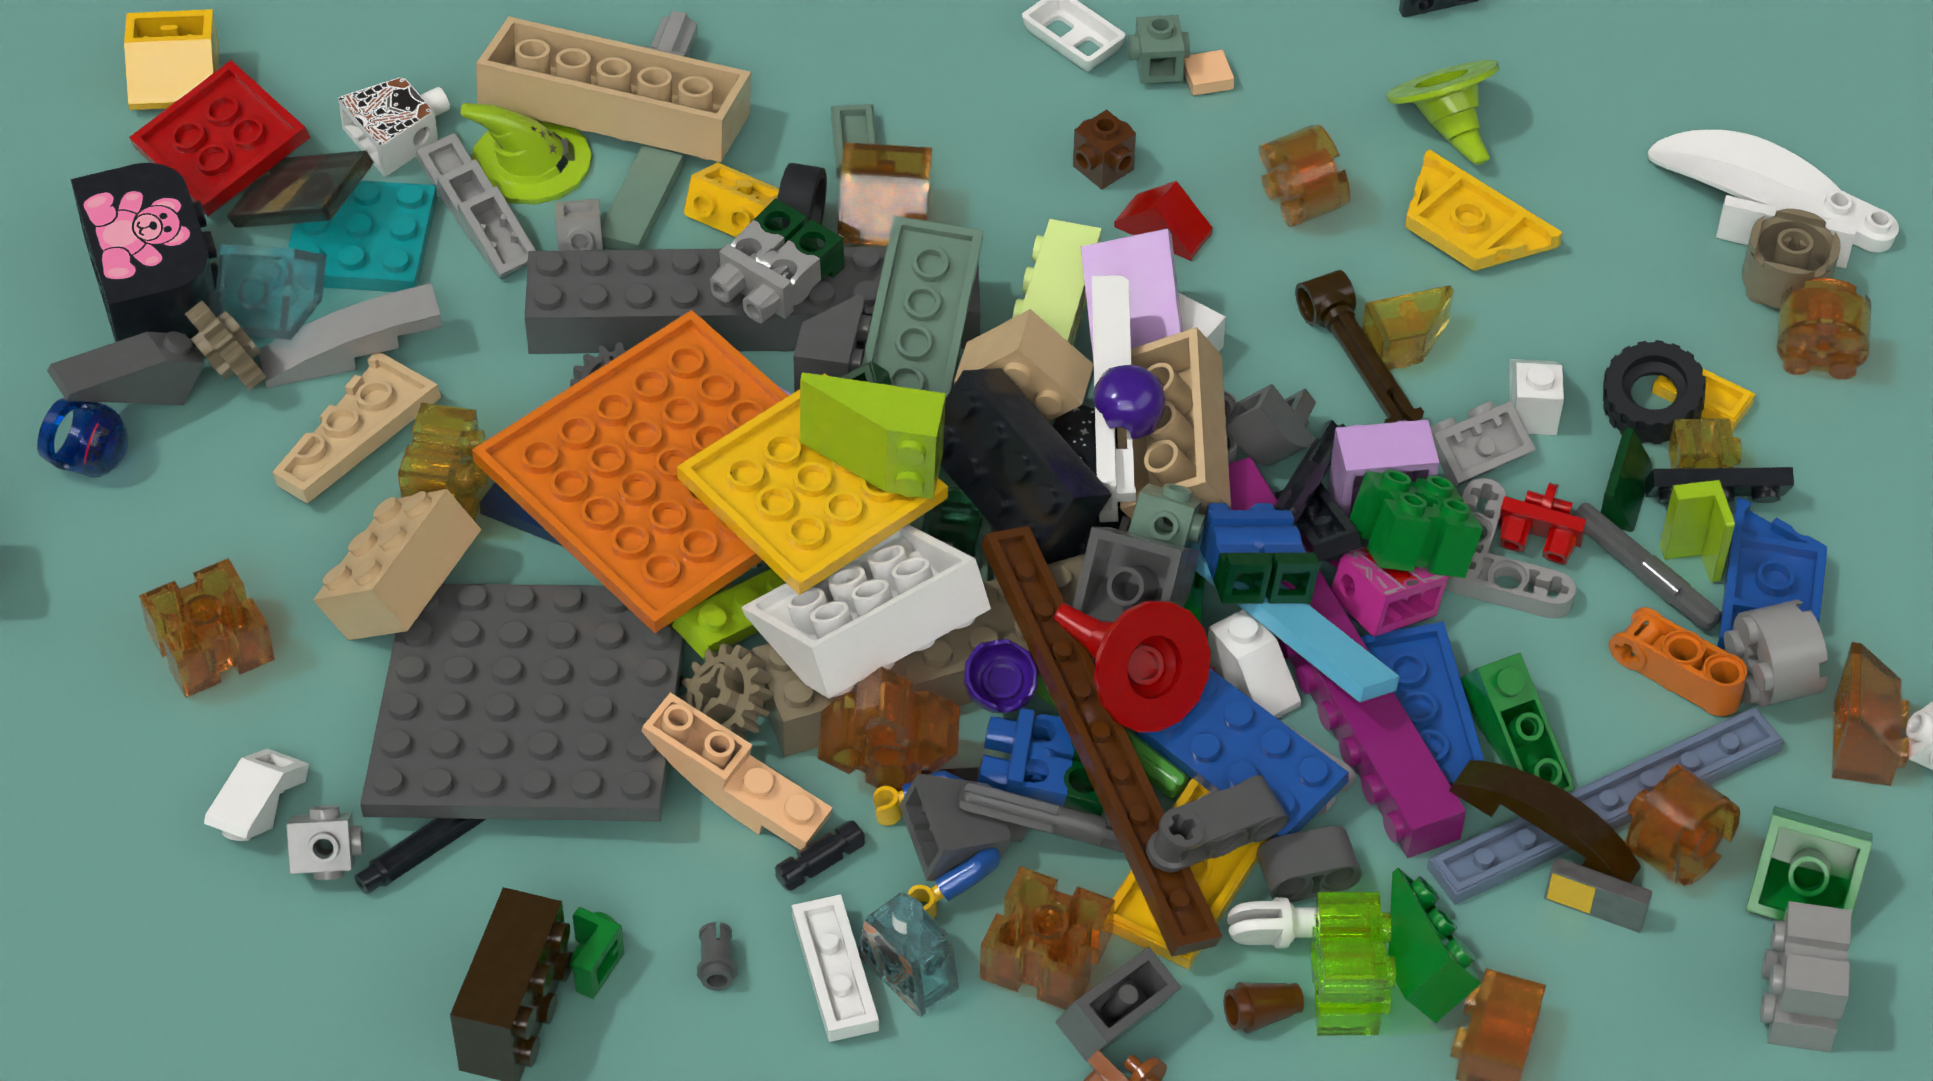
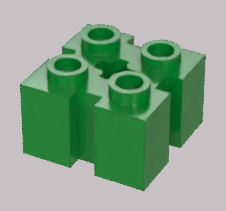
M1386 470L1384 473L1366 471L1349 520L1358 530L1359 537L1369 540L1367 550L1379 568L1414 572L1415 566L1424 567L1431 574L1465 578L1483 528L1470 510V507L1463 503L1464 500L1454 487V484L1450 480L1436 475L1428 476L1427 479L1417 477L1416 482H1411L1412 480L1408 475L1397 470Z

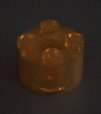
M1321 125L1304 127L1258 147L1260 158L1267 170V174L1261 176L1263 188L1270 200L1278 197L1281 202L1282 216L1290 228L1338 209L1350 201V187L1346 171L1338 172L1333 159L1340 155L1331 137Z
M1830 278L1804 281V288L1793 293L1792 287L1787 289L1780 298L1777 352L1783 361V369L1793 375H1802L1810 370L1829 372L1833 378L1840 380L1855 376L1857 367L1866 361L1870 351L1872 310L1870 298L1865 295L1864 299L1856 293L1857 286L1843 280Z
M1678 764L1673 766L1667 772L1664 779L1650 792L1646 789L1642 790L1631 801L1628 813L1633 819L1625 843L1633 854L1669 880L1674 881L1676 884L1680 882L1684 886L1691 885L1705 876L1722 857L1715 850L1723 837L1729 842L1732 841L1739 825L1740 809L1724 794Z

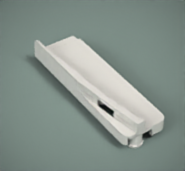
M1121 275L1092 276L1094 388L1102 374L1109 368L1132 365L1129 280ZM1095 407L1097 477L1112 493V496L1099 514V522H1119L1118 502L1136 501L1132 438L1127 430V449H1116V427L1113 429L1108 428L1102 413Z

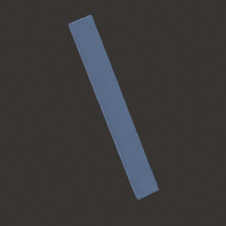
M1755 706L1572 791L1570 794L1587 805L1615 830L1780 752L1784 740ZM1519 816L1429 858L1427 869L1452 903L1456 905L1572 849Z

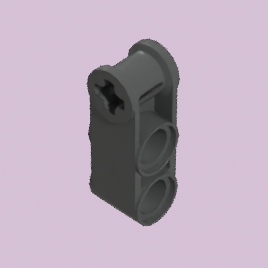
M1257 775L1242 781L1238 785L1222 791L1210 792L1195 801L1166 811L1159 822L1158 831L1151 835L1146 844V854L1149 861L1156 868L1170 873L1178 872L1207 859L1222 857L1249 843L1266 840L1282 830L1290 818L1263 775Z

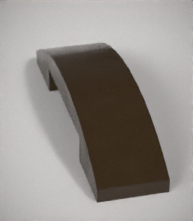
M1469 760L1449 790L1491 818L1500 805L1506 807L1584 856L1586 859L1582 866L1629 883L1633 881L1641 868L1623 839L1597 813L1570 793L1536 775L1499 763Z

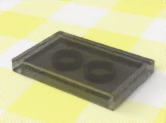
M366 150L285 157L252 183L227 217L234 227L239 228L330 221L372 167L374 161Z

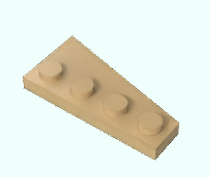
M381 352L372 354L367 360L369 368L363 375H354L346 384L345 390L347 394L336 406L329 405L319 416L321 420L320 426L314 433H305L272 473L276 485L308 504L441 398L438 384Z

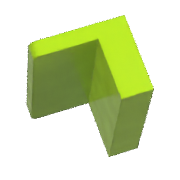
M1720 480L1673 485L1659 544L1664 560L1701 555L1710 582L1721 581L1735 527V522Z

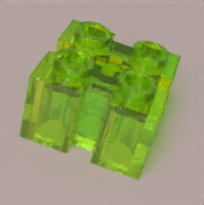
M1317 892L1314 914L1315 926L1312 928L1310 942L1317 1036L1379 1035L1382 1015H1390V987H1395L1396 982L1395 957L1387 956L1386 943L1391 942L1390 912H1381L1380 892Z

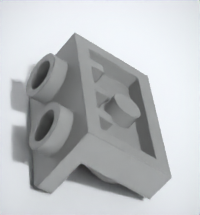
M1489 401L1468 412L1469 419L1456 423L1454 417H1451L1431 427L1439 463L1447 479L1454 484V487L1528 456L1536 450L1512 401L1495 407L1493 401Z

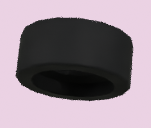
M789 163L780 183L777 199L807 216V223L812 219L822 225L827 191L825 168ZM782 218L783 226L787 228L790 222Z

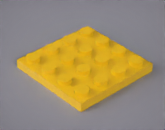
M800 389L677 466V478L799 596L948 499V486L939 478L934 499L905 497L901 494L887 493L801 443Z

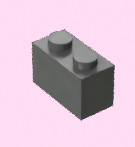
M1148 947L1077 999L1055 1023L1087 1062L1097 1050L1102 1052L1161 1008L1181 986L1153 950Z

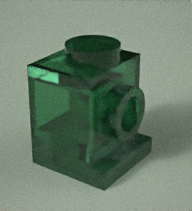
M948 486V499L932 509L929 535L942 542L953 543L954 548L975 558L983 515L960 488ZM946 507L968 509L970 513L946 510Z

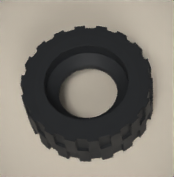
M1655 340V342L1642 341L1638 342L1635 346L1630 347L1629 345L1622 349V353L1618 356L1615 355L1611 359L1610 367L1606 368L1604 374L1603 409L1605 416L1608 415L1609 423L1613 428H1617L1621 435L1623 430H1626V427L1634 429L1640 442L1643 444L1644 442H1651L1653 445L1662 444L1665 441L1673 442L1678 440L1679 436L1687 435L1692 431L1693 425L1695 423L1698 424L1701 419L1702 410H1704L1706 380L1705 376L1702 375L1703 368L1701 364L1694 360L1693 354L1682 350L1679 345L1674 343L1672 345L1660 340ZM1662 375L1674 383L1677 389V396L1674 402L1666 408H1643L1632 398L1631 389L1633 384L1643 376Z

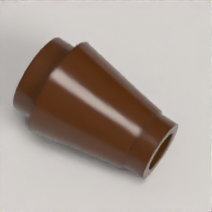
M1238 982L1234 989L1226 990L1223 1006L1226 1020L1233 1030L1242 1029L1245 1033H1251L1291 1017L1294 1014L1302 1013L1304 997L1297 983Z

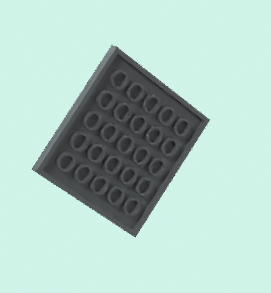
M442 584L410 629L405 632L395 633L360 803L363 817L661 822L669 762L641 731L642 726L670 692L678 697L686 640L672 627L674 621L657 633H654L603 585Z

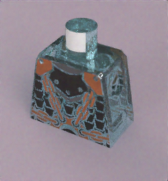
M902 892L867 916L863 923L858 944L860 958L919 1017H922L959 990L952 939L923 909V905L919 900L911 897L908 893Z

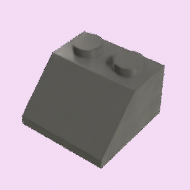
M1092 527L1072 607L1103 622H1115L1124 611L1144 601L1167 600L1184 607L1189 598L1200 551L1112 527Z

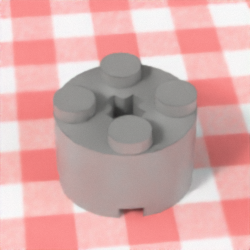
M1796 599L1740 612L1735 618L1733 630L1724 633L1726 652L1738 656L1747 666V677L1742 698L1747 705L1757 703L1762 707L1820 694L1826 688L1828 676L1819 678V664L1828 662L1824 637L1812 611L1802 612L1798 608L1803 603L1802 601Z

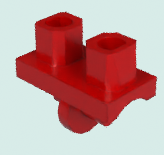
M1549 482L1545 495L1528 490L1525 501L1504 496L1500 508L1499 525L1502 526L1500 546L1508 550L1524 552L1529 534L1544 537L1547 539L1542 557L1548 561L1566 565L1575 546L1579 548L1582 546L1587 519L1570 515L1573 503L1558 499L1559 485Z

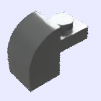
M1270 384L1236 403L1226 422V429L1249 457L1259 464L1271 466L1309 447L1315 442V438L1307 427L1309 425L1308 418L1316 401L1306 388L1284 399L1275 386Z

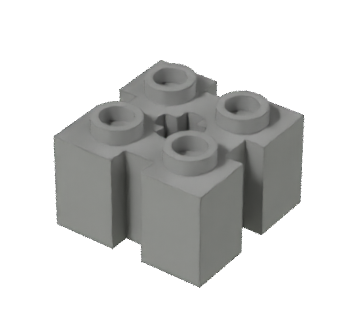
M1789 901L1783 921L1774 920L1770 949H1765L1762 964V979L1769 980V992H1763L1760 1022L1768 1023V1044L1830 1053L1837 1033L1838 1019L1842 1018L1849 998L1850 962H1848V950L1851 941V910Z

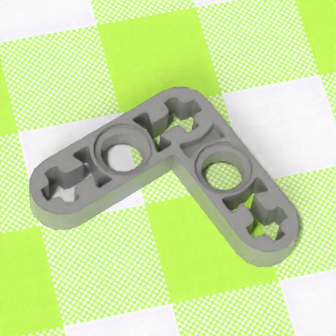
M1479 478L1469 482L1462 495L1463 503L1470 507V510L1482 526V534L1485 538L1477 544L1466 577L1448 576L1445 589L1455 594L1546 618H1560L1567 615L1573 607L1576 593V585L1573 579L1557 570L1490 553L1499 527L1500 508L1506 493L1504 488L1492 479ZM1481 498L1488 499L1484 515L1476 512L1477 503H1479ZM1500 576H1510L1519 582V586L1513 589H1505L1496 584L1495 579ZM1528 584L1534 585L1532 593L1527 592ZM1550 591L1558 592L1557 598L1549 597Z

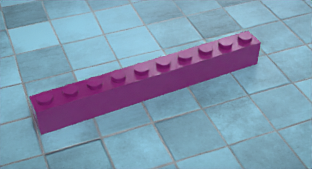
M1251 457L1228 464L1232 510H1249L1255 503H1272L1274 507L1277 500ZM1302 542V546H1303L1304 550L1306 551V553H1309L1308 550L1306 549V547L1304 546L1303 542ZM1319 570L1311 603L1307 604L1368 651ZM1281 581L1289 590L1296 588L1289 582ZM1275 635L1284 659L1289 658L1296 669V677L1301 690L1306 695L1310 694L1315 701L1322 726L1327 731L1332 730L1339 742V750L1343 761L1350 767H1354L1361 779V788L1367 802L1371 805L1375 804L1383 816V825L1389 839L1393 843H1399L1407 858L1461 840L1466 810L1458 797L1449 791L1451 788L1449 782L1395 693L1391 692L1359 703Z

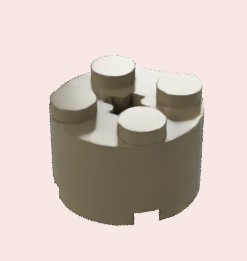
M1800 209L1777 210L1774 217L1763 220V216L1752 227L1742 267V279L1747 288L1746 296L1756 304H1766L1782 310H1794L1801 314L1811 313L1816 309L1817 304L1827 296L1830 290L1840 253V239L1836 232L1833 236L1825 228L1826 221L1814 213Z

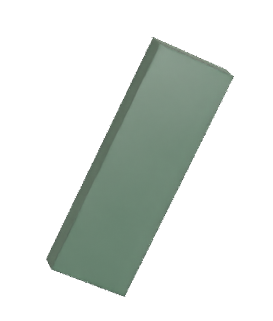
M642 145L601 225L603 247L614 250H642L684 166L683 154Z

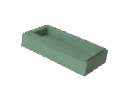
M874 104L831 106L836 178L880 176Z

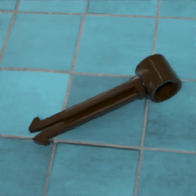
M1336 270L1298 283L1295 288V296L1303 319L1310 326L1319 324V326L1327 328L1329 332L1334 334L1388 418L1385 419L1384 423L1403 421L1402 416L1406 421L1422 420L1424 415L1423 409L1421 407L1416 409L1412 407L1356 321L1354 313L1356 296L1352 283L1346 273L1342 270Z

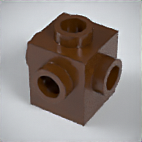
M1107 109L1094 118L1083 121L1078 128L1074 129L1073 167L1103 190L1134 170L1136 132L1133 131L1128 123L1119 120Z

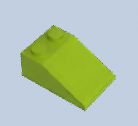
M802 372L800 379V442L884 492L901 494L905 497L934 499L943 457L946 393Z

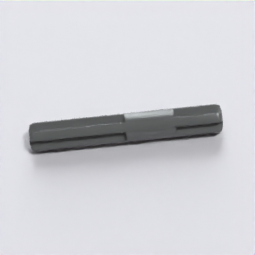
M1586 502L1582 503L1572 514L1587 519L1584 530L1585 534L1702 630L1709 632L1719 623L1722 612L1592 505Z
M971 781L965 782L960 790L958 807L962 811L1123 853L1107 817Z

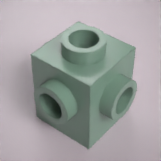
M1179 15L1136 17L1135 35H1128V54L1130 61L1137 60L1140 84L1183 81L1184 58L1190 57V37L1188 32L1181 31Z
M1148 483L1139 492L1129 532L1188 548L1191 542H1199L1204 529L1206 516L1199 514L1203 500L1192 497V490L1181 485L1165 483L1163 488Z

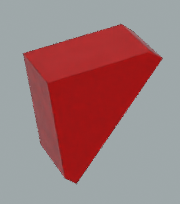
M1177 180L1136 194L1114 221L1115 228L1133 236L1168 229L1172 234L1174 254L1189 261L1193 259L1212 235V226Z

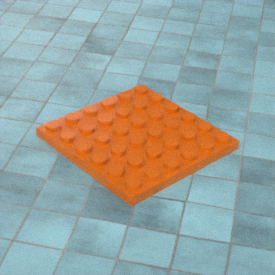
M690 310L472 449L473 462L649 629L657 633L763 561L677 478V466L782 401L788 395L693 310Z

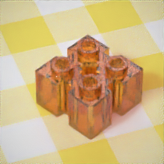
M229 558L194 572L195 582L179 589L174 580L139 595L147 631L162 658L167 656L170 672L185 698L221 683L219 673L234 667L240 675L275 660L268 624L253 598L247 599L244 583Z
M881 666L857 684V693H845L822 710L818 759L847 774H851L858 769L866 773L865 782L876 788L890 786L896 789L897 792L902 791L903 784L914 781L916 775L921 774L922 767L933 772L958 754L960 706L932 691L913 692L912 681Z
M1020 866L1004 898V916L996 913L981 943L980 979L1015 992L1019 991L1022 983L1037 988V1000L1067 1010L1077 999L1084 995L1090 982L1091 963L1098 965L1113 934L1115 900L1078 886L1072 896L1057 891L1058 879Z

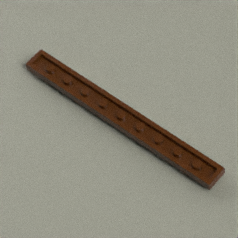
M1025 526L986 533L981 543L983 551L1171 956L1217 946L1222 938V934L1190 866L1178 872L1170 873L1156 868L1148 859L1146 844L1151 835L1158 831L1159 822L1164 815V811L1124 726L1114 722L1100 704L1094 682L1095 665L1089 652L1054 620L1056 610L1065 601L1030 527Z

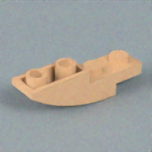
M671 692L642 726L641 732L682 776L717 806L758 835L766 828L801 850L811 843L831 815L833 807L751 756L750 753L753 746L751 743Z

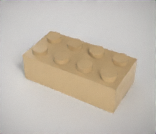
M1197 327L1131 349L1132 365L1149 370L1161 381L1165 394V410L1154 433L1139 439H1132L1136 501L1120 502V509L1132 520L1139 492L1148 483L1163 488L1165 483L1189 488L1192 490V497L1203 500L1199 512L1202 515H1206L1207 506L1210 503H1226L1231 508L1222 355ZM1117 427L1118 449H1127V429Z

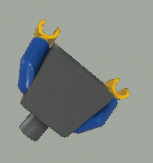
M943 770L929 775L917 774L914 781L903 784L902 791L897 792L893 787L881 786L876 789L873 795L878 823L890 826L896 824L902 816L904 817L926 881L936 882V885L932 888L926 885H915L907 893L916 904L922 901L928 902L921 908L932 919L936 917L938 911L936 902L944 897L950 901L992 873L999 866L1000 859L1010 843L1021 842L1026 834V827L962 811L958 807V797L964 783L969 781ZM974 782V783H978V784L990 786V785H988L987 783Z

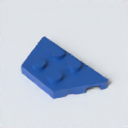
M1737 498L1734 508L1733 519L1735 527L1729 547L1721 610L1722 615L1717 647L1725 649L1724 633L1733 630L1735 618L1740 612L1798 599L1803 602L1798 608L1802 612L1811 610L1818 624L1820 621L1828 547L1808 535L1797 533L1791 525L1777 517L1771 523L1750 511L1752 503L1743 498Z

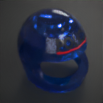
M61 398L51 406L43 419L38 434L37 450L41 458L59 469L77 472L88 477H101L119 466L124 459L128 448V433L123 420L113 408L98 402L66 401L65 398ZM73 410V419L68 436L62 447L55 453L54 441L58 427L65 416Z

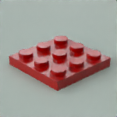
M230 60L136 131L129 139L134 148L150 163L162 164L177 171L186 182L192 202L200 200L204 214L208 217L310 139V136L302 123Z

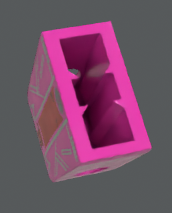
M1367 546L1345 553L1339 560L1329 561L1331 565L1337 568L1331 588L1340 605L1372 636L1376 637L1437 616L1448 576L1431 574L1427 568L1416 566L1414 572L1379 568L1367 550Z

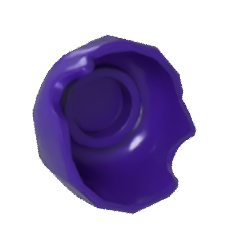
M1121 365L1109 368L1102 374L1093 391L1095 407L1102 413L1108 428H1125L1129 431L1132 439H1139L1154 433L1162 419L1165 410L1163 385L1153 373L1143 367Z
M1009 639L981 642L975 647L965 662L963 684L969 698L981 709L991 713H1009L1026 706L1033 697L1038 687V668L1030 652Z

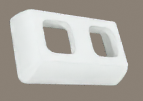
M1040 0L1022 13L1023 23L1031 34L1086 72H1089L1121 48L1125 39L1123 31L1078 0ZM1060 20L1073 29L1060 38L1046 27L1054 21ZM1086 41H1091L1100 47L1099 50L1090 56L1085 55L1076 48Z

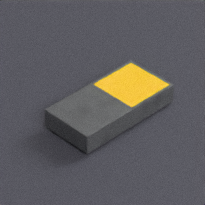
M1555 858L1550 870L1544 899L1640 933L1646 919L1652 891L1570 861Z

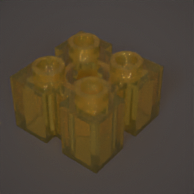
M421 403L412 429V443L407 445L398 471L401 498L412 496L421 491L428 493L448 489L475 521L478 511V497L476 495L479 488L486 487L489 477L473 462L472 449L485 442V431L479 430L477 411Z

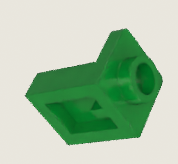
M578 907L572 917L575 940L579 944L572 955L570 966L574 973L576 992L594 1000L624 955L622 925L605 913H593Z

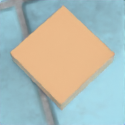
M1223 50L1192 54L1189 58H1184L1183 73L1192 96L1232 90L1234 88V76Z

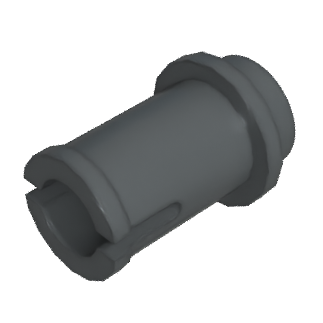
M716 922L705 924L699 930L701 962L697 966V977L702 981L704 987L710 990H723L732 984L733 979L737 975V965L732 960L731 955L732 929L729 925L720 923V938L716 939Z

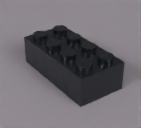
M1002 368L962 371L946 397L941 467L996 531L1029 526L1047 564L1071 558L1112 496V493Z

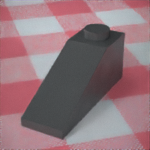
M174 331L168 333L145 332L52 363L47 372L66 401L184 405L205 362L186 334Z

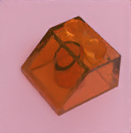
M1851 642L1834 698L1832 778L1891 786L1897 767L1905 768L1908 758L1909 741L1908 739L1901 738V729H1905L1907 725L1909 700L1901 699V678L1862 643Z

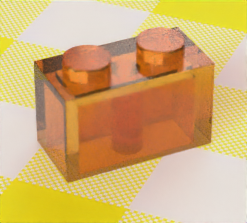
M1488 968L1485 969L1481 986L1477 987L1466 998L1463 1015L1471 1017L1468 1029L1458 1027L1452 1045L1450 1057L1459 1059L1456 1080L1521 1081L1539 1018L1546 985Z

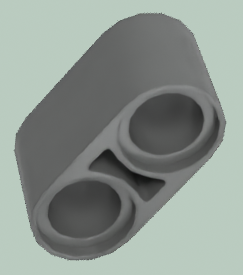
M1327 826L1279 836L1263 843L1256 853L1272 899L1286 897L1289 902H1295L1338 893L1355 886L1362 877V870L1347 831L1340 826Z

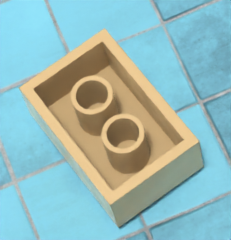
M448 489L428 493L421 491L412 496L402 498L390 497L384 500L374 510L373 516L375 518L367 529L358 534L349 543V552L342 562L324 576L322 581L324 586L313 601L347 640L408 631L482 529Z

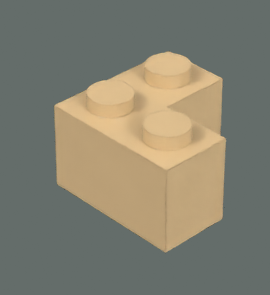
M1029 309L966 342L954 383H956L963 370L1002 368L1040 413L1051 421L1082 405L1094 365L1035 312Z

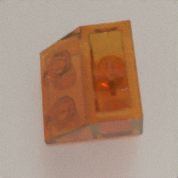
M844 143L837 234L843 237V243L887 246L894 216L928 221L932 190V148Z

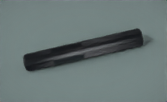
M1331 420L1323 425L1315 438V442L1310 446L1275 503V510H1291L1294 517L1293 525L1297 523L1330 468L1335 429L1346 427L1344 424L1337 425Z

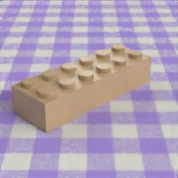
M508 16L476 63L477 104H492L519 112L541 122H551L576 128L584 132H594L615 137L622 141H632L667 151L671 150L696 156L703 160L722 162L750 115V71Z

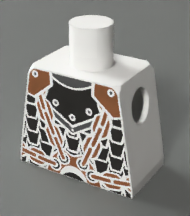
M400 77L338 98L343 130L384 177L415 158L416 150L438 140L435 117L450 110L448 98L440 87L420 95L405 78Z

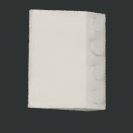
M909 524L800 596L785 583L742 606L745 617L802 682L828 699L850 692L858 682L873 674L888 671L895 665L896 661L912 652L922 651L931 647L936 639L954 629H961L971 625L977 616L991 609L976 559Z

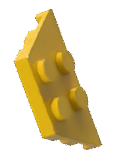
M1429 149L1425 152L1422 169L1414 188L1413 199L1410 202L1406 215L1405 227L1473 271L1555 249L1561 245L1562 231Z

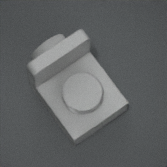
M599 199L555 202L558 251L603 250Z

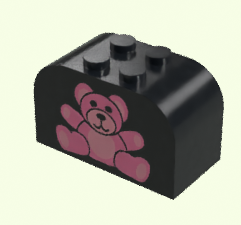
M138 163L70 179L84 240L115 342L145 332L168 333L174 331L186 334L189 339H192L199 331L185 313L201 300L216 317L220 316L216 290L223 288V283L217 262L210 263L209 260L217 257L213 237L210 231H201L202 227L207 226L201 201L192 202L186 182L177 171L162 164Z

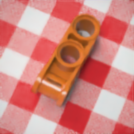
M1648 607L1637 609L1631 616V624L1623 632L1614 634L1608 643L1609 650L1618 663L1655 681L1666 690L1689 700L1709 714L1715 716L1732 715L1739 709L1742 703L1747 677V666L1744 661L1738 656L1728 653L1704 640L1696 633L1686 630L1664 618L1656 610Z

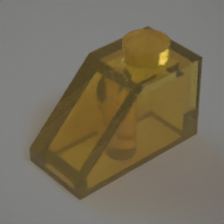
M1451 285L1366 302L1362 330L1388 370L1406 368L1414 364L1423 363L1449 322L1454 293Z

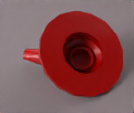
M1167 600L1144 601L1124 611L1115 622H1103L1066 603L1058 607L1054 614V620L1077 640L1095 660L1094 682L1099 701L1114 722L1136 732H1160L1182 721L1198 703L1209 678L1211 652L1205 629L1191 611Z

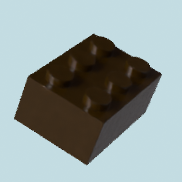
M505 887L502 888L450 1013L459 1071L500 1081H520L525 1067H533L540 1047V1037H538L543 1023H551L557 1005L556 989L560 981L566 982L572 970L570 963L573 952L568 951L567 946L570 936V924L564 921L562 901Z

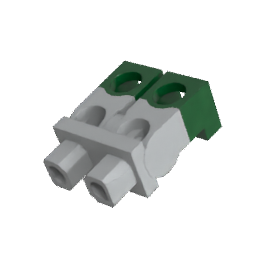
M775 198L733 240L731 245L727 244L719 251L721 267L710 278L711 293L725 303L730 302L739 292L746 296L743 299V310L748 317L760 324L773 314L786 319L794 311L793 306L803 302L812 288L826 275L834 278L845 268L843 237L812 219L807 223V216ZM782 218L790 222L787 228L783 226ZM817 238L825 242L823 248L818 246Z

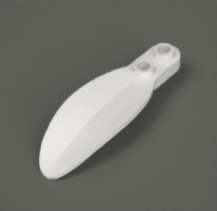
M1692 130L1661 139L1652 145L1648 151V159L1651 162L1718 188L1735 197L1784 209H1800L1814 213L1822 218L1856 225L1857 230L1853 244L1870 252L1879 253L1889 250L1899 232V225L1896 219L1887 211L1841 191L1826 175L1801 157L1754 135L1729 130Z

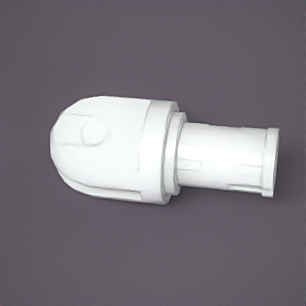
M1276 897L1273 901H1253L1238 904L1229 911L1227 923L1231 925L1228 931L1230 937L1235 942L1244 945H1274L1277 949L1288 948L1295 938L1336 939L1340 929V919H1332L1333 916H1338L1339 914L1336 906L1294 908L1293 904L1286 897Z

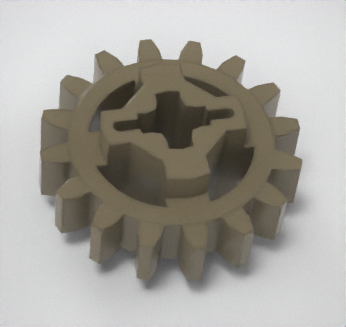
M201 300L185 313L199 331L190 340L225 381L235 373L250 391L266 378L262 370L253 361V358L261 351L227 311L216 317Z
M721 644L719 653L710 649L706 650V662L701 665L694 661L691 665L695 673L693 678H683L681 683L688 690L686 695H682L679 698L746 740L745 733L747 731L755 734L760 731L756 723L758 717H768L770 713L763 707L765 700L774 697V692L765 688V685L772 680L773 675L763 670L766 664L764 659L754 655V652L740 645H736L733 648L727 644Z

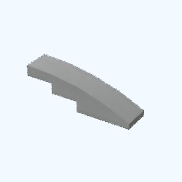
M456 133L416 150L417 160L431 183L436 185L438 194L496 275L501 279L528 266V251H536L499 188L497 186L492 187L476 159L471 160Z
M432 283L384 294L337 310L298 327L259 349L261 352L258 355L262 372L266 376L264 379L266 388L356 370L355 357L399 349L397 336L441 328V315Z

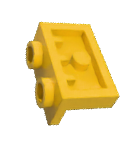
M717 162L691 175L684 214L687 217L737 237L775 198L777 199L779 188Z

